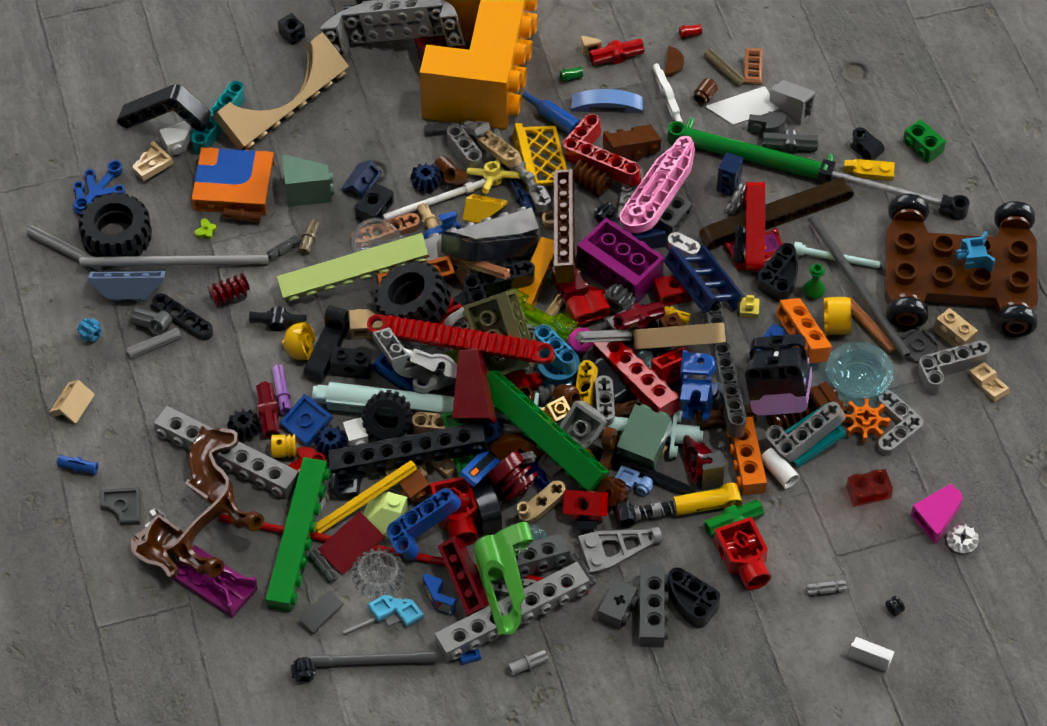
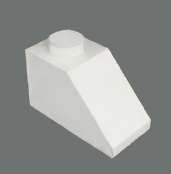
M185 121L159 130L161 142L170 157L186 151L192 141L191 136L195 129Z

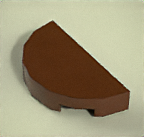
M668 46L665 76L672 77L675 73L682 71L684 56L675 47Z

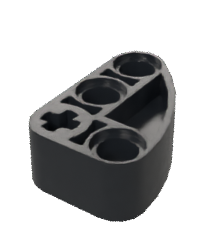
M790 243L780 245L758 274V290L778 302L789 299L796 285L798 256L794 245Z
M483 481L475 487L472 486L478 506V523L482 535L499 532L502 530V514L491 483Z
M680 567L670 570L668 590L674 607L692 626L696 628L705 627L719 609V591Z

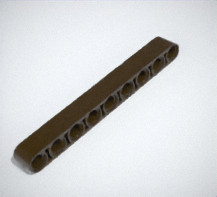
M841 177L765 204V231L846 202L853 197L854 191L847 180ZM745 212L703 227L699 235L707 249L713 250L724 246L727 242H734L736 227H745Z

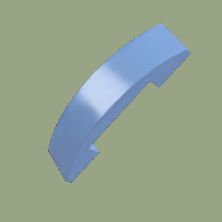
M588 90L572 95L571 111L589 112V107L625 108V113H643V97L622 90Z

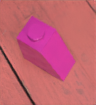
M949 484L913 505L911 517L934 544L938 543L960 510L963 500L962 493L955 489L952 484Z

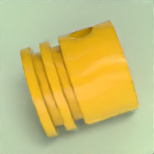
M286 434L272 435V458H286L287 456L288 458H291V456L296 458V434H293V436L291 434H288V436Z

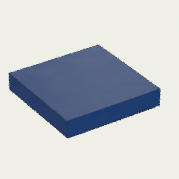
M304 394L279 424L291 434H296V438L309 447L314 442L317 431H322V427H326L334 417Z

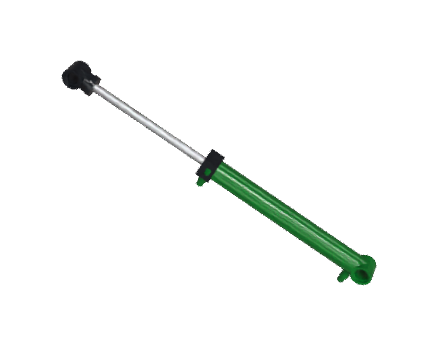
M693 117L689 118L686 126L680 121L671 122L668 126L667 141L672 146L678 138L689 136L692 138L694 147L724 156L727 152L743 157V161L816 179L817 184L820 185L832 181V178L838 179L843 177L849 183L898 196L902 194L919 195L927 203L940 206L939 212L949 213L950 217L954 220H963L968 213L970 201L964 195L949 197L943 194L942 199L835 172L836 162H834L833 154H829L827 159L819 162L692 129L694 125Z

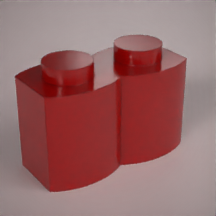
M591 290L581 296L575 295L566 301V310L574 326H581L591 321L603 319L609 316L610 306L601 290Z

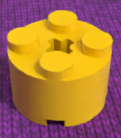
M850 297L824 298L825 335L851 334Z

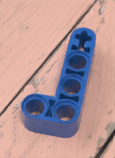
M448 488L441 489L391 522L387 527V535L396 552L406 560L415 559L419 554V547L415 538L457 511L461 506L460 498Z

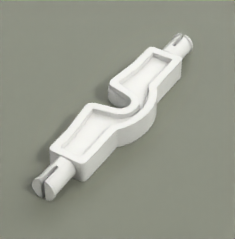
M656 63L652 66V69L656 75V81L661 94L665 97L666 106L672 120L684 123L680 116V110L672 88L663 70Z
M405 349L410 362L433 372L438 367V364L443 362L445 363L444 376L456 378L457 364L449 356L444 354L431 355L417 349L413 351Z

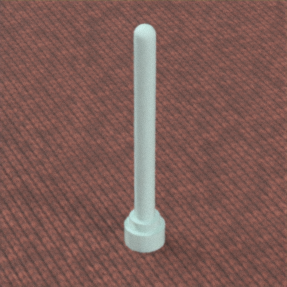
M795 241L794 247L798 257L809 255L835 260L828 251L807 248L801 242ZM844 255L851 264L877 269L882 267L880 261Z

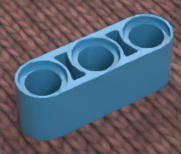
M548 325L536 327L535 341L548 343L555 351V358L552 363L565 374L573 373L577 368L575 351ZM547 349L541 351L546 357L550 355V351Z

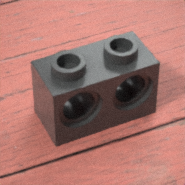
M676 194L653 228H661L662 231L666 232L667 236L677 232L691 216L693 203Z

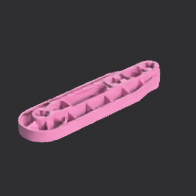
M682 136L678 138L670 149L656 159L621 210L619 216L622 228L625 231L631 233L645 232L658 222L691 172L695 156V147L691 137Z

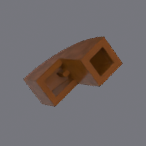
M522 433L504 434L489 442L490 450L501 462L512 452L522 449L524 452L533 451L536 459L545 453L536 447V443L532 439L526 438Z

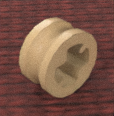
M552 210L544 212L542 215V225L547 229L554 228V211Z

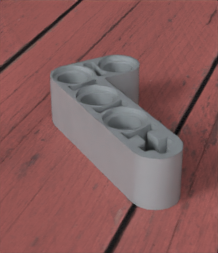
M975 341L922 356L919 361L917 374L925 391L930 395H937L941 392L944 375L970 369L983 362L986 363L990 350L989 344L985 341Z
M829 402L790 434L787 435L780 426L772 425L767 429L766 437L787 462H793L844 421L845 414L837 402ZM823 423L821 427L815 428L817 424ZM777 434H780L779 438L773 439ZM807 435L805 440L800 441L801 437ZM792 448L790 452L785 453L786 449Z

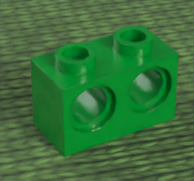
M921 119L905 129L903 142L905 145L913 149L920 158H923L928 163L944 152L946 140Z

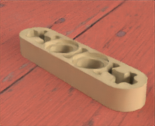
M487 130L484 132V135L476 137L479 146L507 167H515L521 163L522 159L519 152L492 131Z

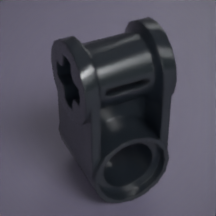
M858 127L853 130L850 147L860 154L864 160H874L885 151L882 142L871 135L865 128Z

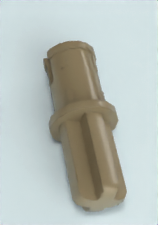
M313 219L309 221L306 232L302 234V242L298 248L299 253L303 255L310 254L312 244L316 241L315 235L319 226L318 221Z

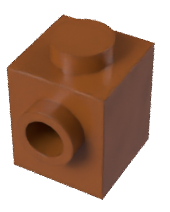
M419 469L400 482L403 488L400 492L403 496L407 497V500L411 499L414 504L423 501L430 493V484Z

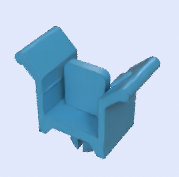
M984 231L981 237L961 240L960 249L956 250V257L958 260L966 259L964 269L984 267L989 272L993 271L995 258L987 254L986 247L984 246L987 231Z

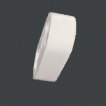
M673 232L668 236L667 245L669 249L677 247L683 256H695L700 249V244L697 241L681 233Z

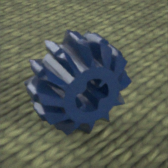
M426 162L424 165L418 164L417 167H413L410 180L413 188H417L418 192L422 190L425 193L428 190L434 192L435 188H439L442 175L439 167H435L434 164L428 165Z
M330 424L329 428L323 426L322 431H317L314 444L316 445L317 452H321V454L326 456L329 454V450L346 447L348 440L344 430H340L339 426L333 428Z

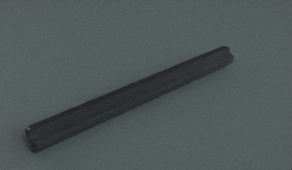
M591 444L589 450L592 451L595 458L601 460L604 449ZM618 454L615 455L612 465L618 468L624 465L639 471L640 477H649L653 483L681 495L696 493L695 487Z

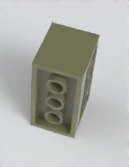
M516 290L506 291L463 306V316L469 323V330L474 329L475 331L480 330L491 334H504L505 336L510 335L514 338L519 337L531 340ZM482 354L487 374L490 371L498 370L504 375L537 364Z

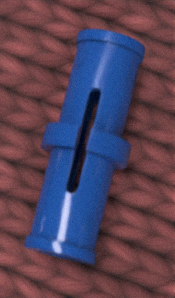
M59 455L57 460L58 467L72 469L76 473L81 471L96 475L99 467L98 462L82 460L81 457L72 458Z

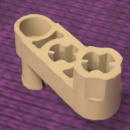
M558 480L553 481L529 502H520L517 505V511L521 522H527L530 525L539 520L556 504L563 503L564 490H567L564 483ZM540 500L545 501L546 505L544 507L542 505L537 506Z

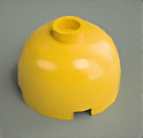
M302 322L294 324L286 330L282 340V347L291 358L295 360H309L314 349L313 342L316 341L311 325Z

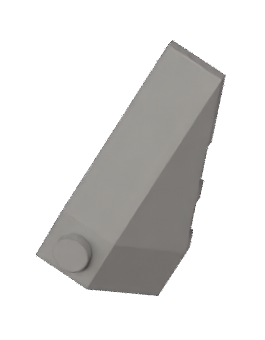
M575 401L560 427L586 449L598 439L607 421L598 410L585 401ZM545 452L535 467L549 477H553L563 467L553 463L550 459L551 456Z

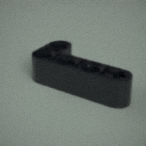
M521 261L502 266L510 270L509 274L511 276L510 278L507 277L506 280L482 272L466 276L463 280L467 304L485 299L488 295L532 284L535 280L534 264L531 261Z
M329 305L326 309L324 317L325 327L304 370L305 377L322 382L326 379L331 368L330 360L333 347H341L349 329V311L333 305Z

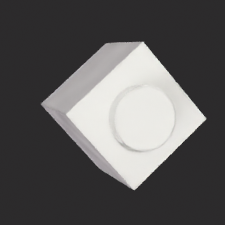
M362 417L343 422L348 447L369 443L366 428H363Z

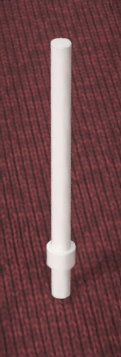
M482 179L473 183L468 182L462 187L383 214V219L386 221L417 210V206L423 202L430 206L464 193H473L474 190L483 187L486 180Z

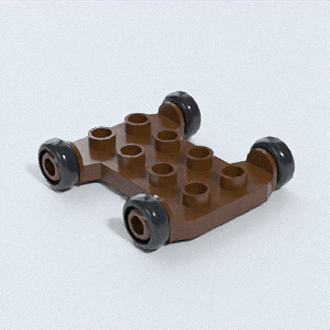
M902 194L890 201L888 214L892 223L888 227L885 237L884 299L888 305L886 310L887 319L892 326L904 330L921 327L928 320V307L925 302L992 306L997 313L995 317L997 330L1008 337H1024L1035 331L1038 325L1037 314L1034 312L1038 303L1037 240L1030 230L1035 223V211L1030 205L1025 202L1010 201L1003 203L996 209L994 221L999 230L996 237H987L984 245L987 254L995 258L993 271L989 272L984 267L964 269L966 259L958 260L956 257V250L960 249L962 239L981 236L928 233L924 221L929 215V205L923 197L915 194Z

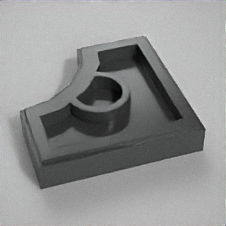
M140 487L101 489V510L114 513L118 517L121 526L141 525Z

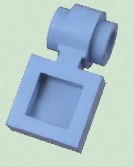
M624 465L620 467L615 478L623 480L630 490L636 486V492L641 496H646L653 488L651 478L646 476L639 478V471Z

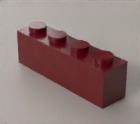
M454 536L438 545V549L467 616L490 606L485 589L464 541Z

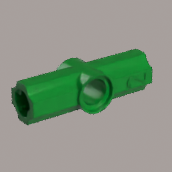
M757 499L739 507L736 505L729 506L723 510L722 514L704 521L705 531L712 538L717 528L752 517L753 520L764 516L763 506Z

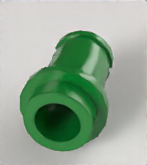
M582 67L563 68L560 71L561 81L568 82L571 79L583 78Z

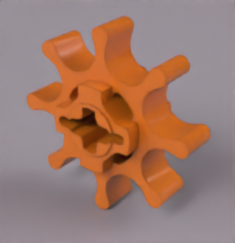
M868 397L864 399V406L857 407L850 401L848 410L853 414H845V419L842 422L852 425L847 428L848 437L855 432L862 434V443L867 442L868 434H875L880 439L884 432L879 429V426L889 427L891 420L890 418L879 416V414L884 412L885 405L881 404L878 408H871L868 405Z

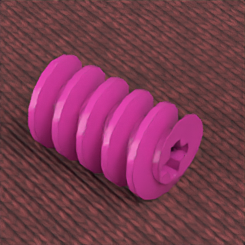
M577 328L567 338V344L577 354L585 353L594 344L593 342L580 345L578 340H575L577 332L590 331L587 328Z

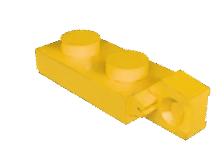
M863 159L845 160L843 172L853 173L858 178L892 181L894 180L895 162Z

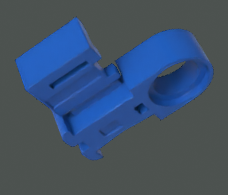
M455 211L438 215L442 224L428 229L424 234V239H428V236L434 233L441 235L442 232H446V230L451 228L461 229L460 224L456 221L457 214Z

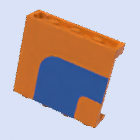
M201 147L192 194L193 211L223 213L224 207L239 210L245 208L247 211L261 212V215H267L266 199L272 165L275 166L274 152Z

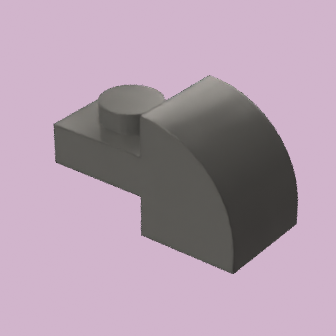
M769 111L768 117L750 114L748 131L755 133H783L787 114Z

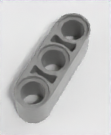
M450 125L447 128V143L466 169H481L482 153L460 125Z

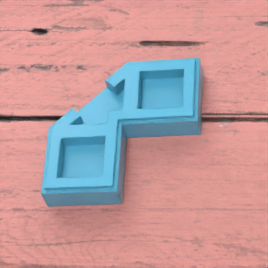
M383 595L370 602L367 606L378 622L396 613L404 625L409 627L424 618L422 611L410 599L402 600L393 598V596Z

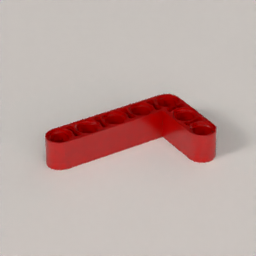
M596 114L585 116L563 142L565 158L575 164L582 159L583 165L589 163L588 169L595 166V172L600 169L601 175L607 173V177L612 176L613 180L628 186L639 185L641 183L639 164L592 145L602 133L600 118Z
M746 182L744 189L743 207H746L745 271H760L765 265V182Z

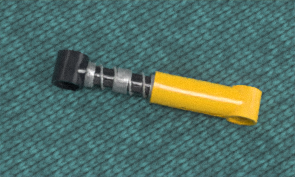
M727 483L719 489L674 496L671 501L665 500L663 503L657 501L651 502V504L648 503L646 506L640 504L638 507V505L633 506L630 502H620L613 506V512L617 527L627 529L634 526L636 521L641 520V518L661 517L662 514L665 516L668 513H675L676 516L719 508L726 509L732 505L739 507L742 505V499L738 485L736 483Z

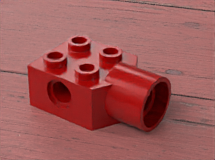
M463 477L430 483V496L441 489L448 488L461 500L459 509L438 523L439 528L447 530L449 538L455 536L464 541L466 546L473 544L478 539L474 524L478 521V506L472 485Z
M749 517L715 529L713 542L729 574L739 575L747 590H756L766 585L771 580V575L765 565L768 548L753 518Z

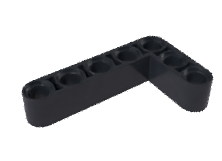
M174 84L124 104L117 123L122 127L131 128L174 111L193 129L204 131L211 117V112L183 86Z
M442 232L440 252L469 261L528 256L534 254L538 245L539 235L521 233L476 239L454 232Z

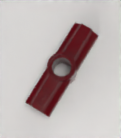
M653 302L644 306L636 303L628 311L614 315V327L617 330H625L634 326L640 329L644 328L651 321L664 317L666 313L665 306L662 302Z
M264 381L256 385L259 420L262 423L263 436L271 439L272 435H280L277 401L274 398L273 385Z

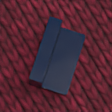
M372 160L359 163L341 190L343 192L352 190L362 199L365 191L377 182L383 172Z
M661 228L641 233H631L639 241L645 242L651 249L665 247L666 232L662 231Z

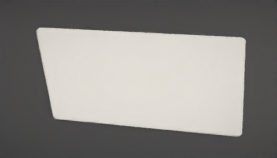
M765 86L706 106L732 124L748 120L750 114L763 115L769 113V111L772 112L779 109L769 101L770 93Z

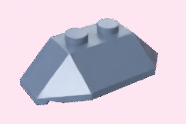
M166 271L90 272L88 283L107 299H113V301H123L124 299L142 301L164 281Z

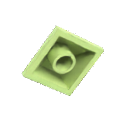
M385 492L368 502L363 515L385 536L383 539L390 540L387 535V527L391 522L407 512V497Z

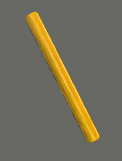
M409 461L318 521L316 531L322 534L417 471L414 462Z

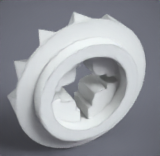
M957 524L955 527H951L947 533V543L956 552L969 553L975 550L978 545V533L974 531V527L969 528L966 524L964 526ZM962 534H965L966 539L963 541L962 544L960 537Z

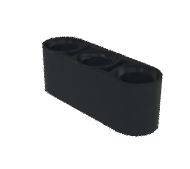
M600 356L592 361L598 368L597 378L605 375L612 379L614 404H622L632 397L629 386L603 357ZM602 384V391H606V385Z

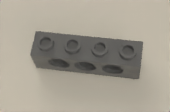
M557 534L533 541L526 551H522L516 556L520 577H526L534 573L544 572L548 569L569 564L570 549L562 534ZM502 578L494 581V584L505 583V579Z
M640 566L639 647H664V640H668V627H664V622H668V609H664V604H668V592H664V586H668V574H665V566Z

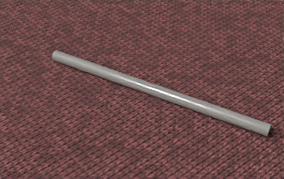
M268 255L79 258L80 266L268 264Z

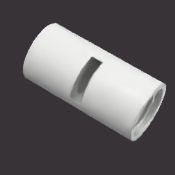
M774 447L769 448L761 455L763 465L785 489L790 488L798 481L799 474Z

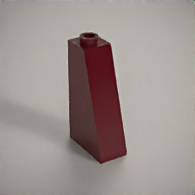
M466 348V350H459L452 418L459 424L480 421L483 424L496 423L484 356L476 348Z

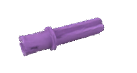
M275 364L272 368L277 393L275 398L279 404L280 414L286 415L285 409H287V412L292 409L290 405L291 395L287 389L283 366Z

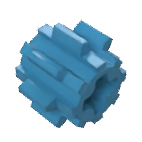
M84 318L77 327V332L81 334L79 337L85 342L88 340L95 342L100 338L103 331L99 326L100 322L94 318L91 320Z

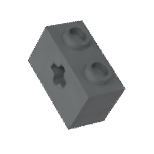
M615 579L598 610V621L620 630L623 623L627 624L631 608H635L638 603L637 588Z

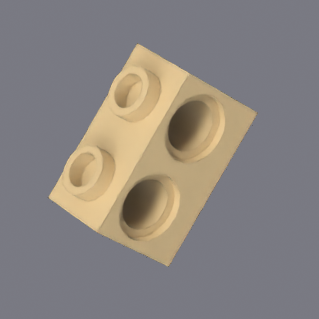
M950 308L936 319L934 332L953 347L975 342L978 333L976 328Z

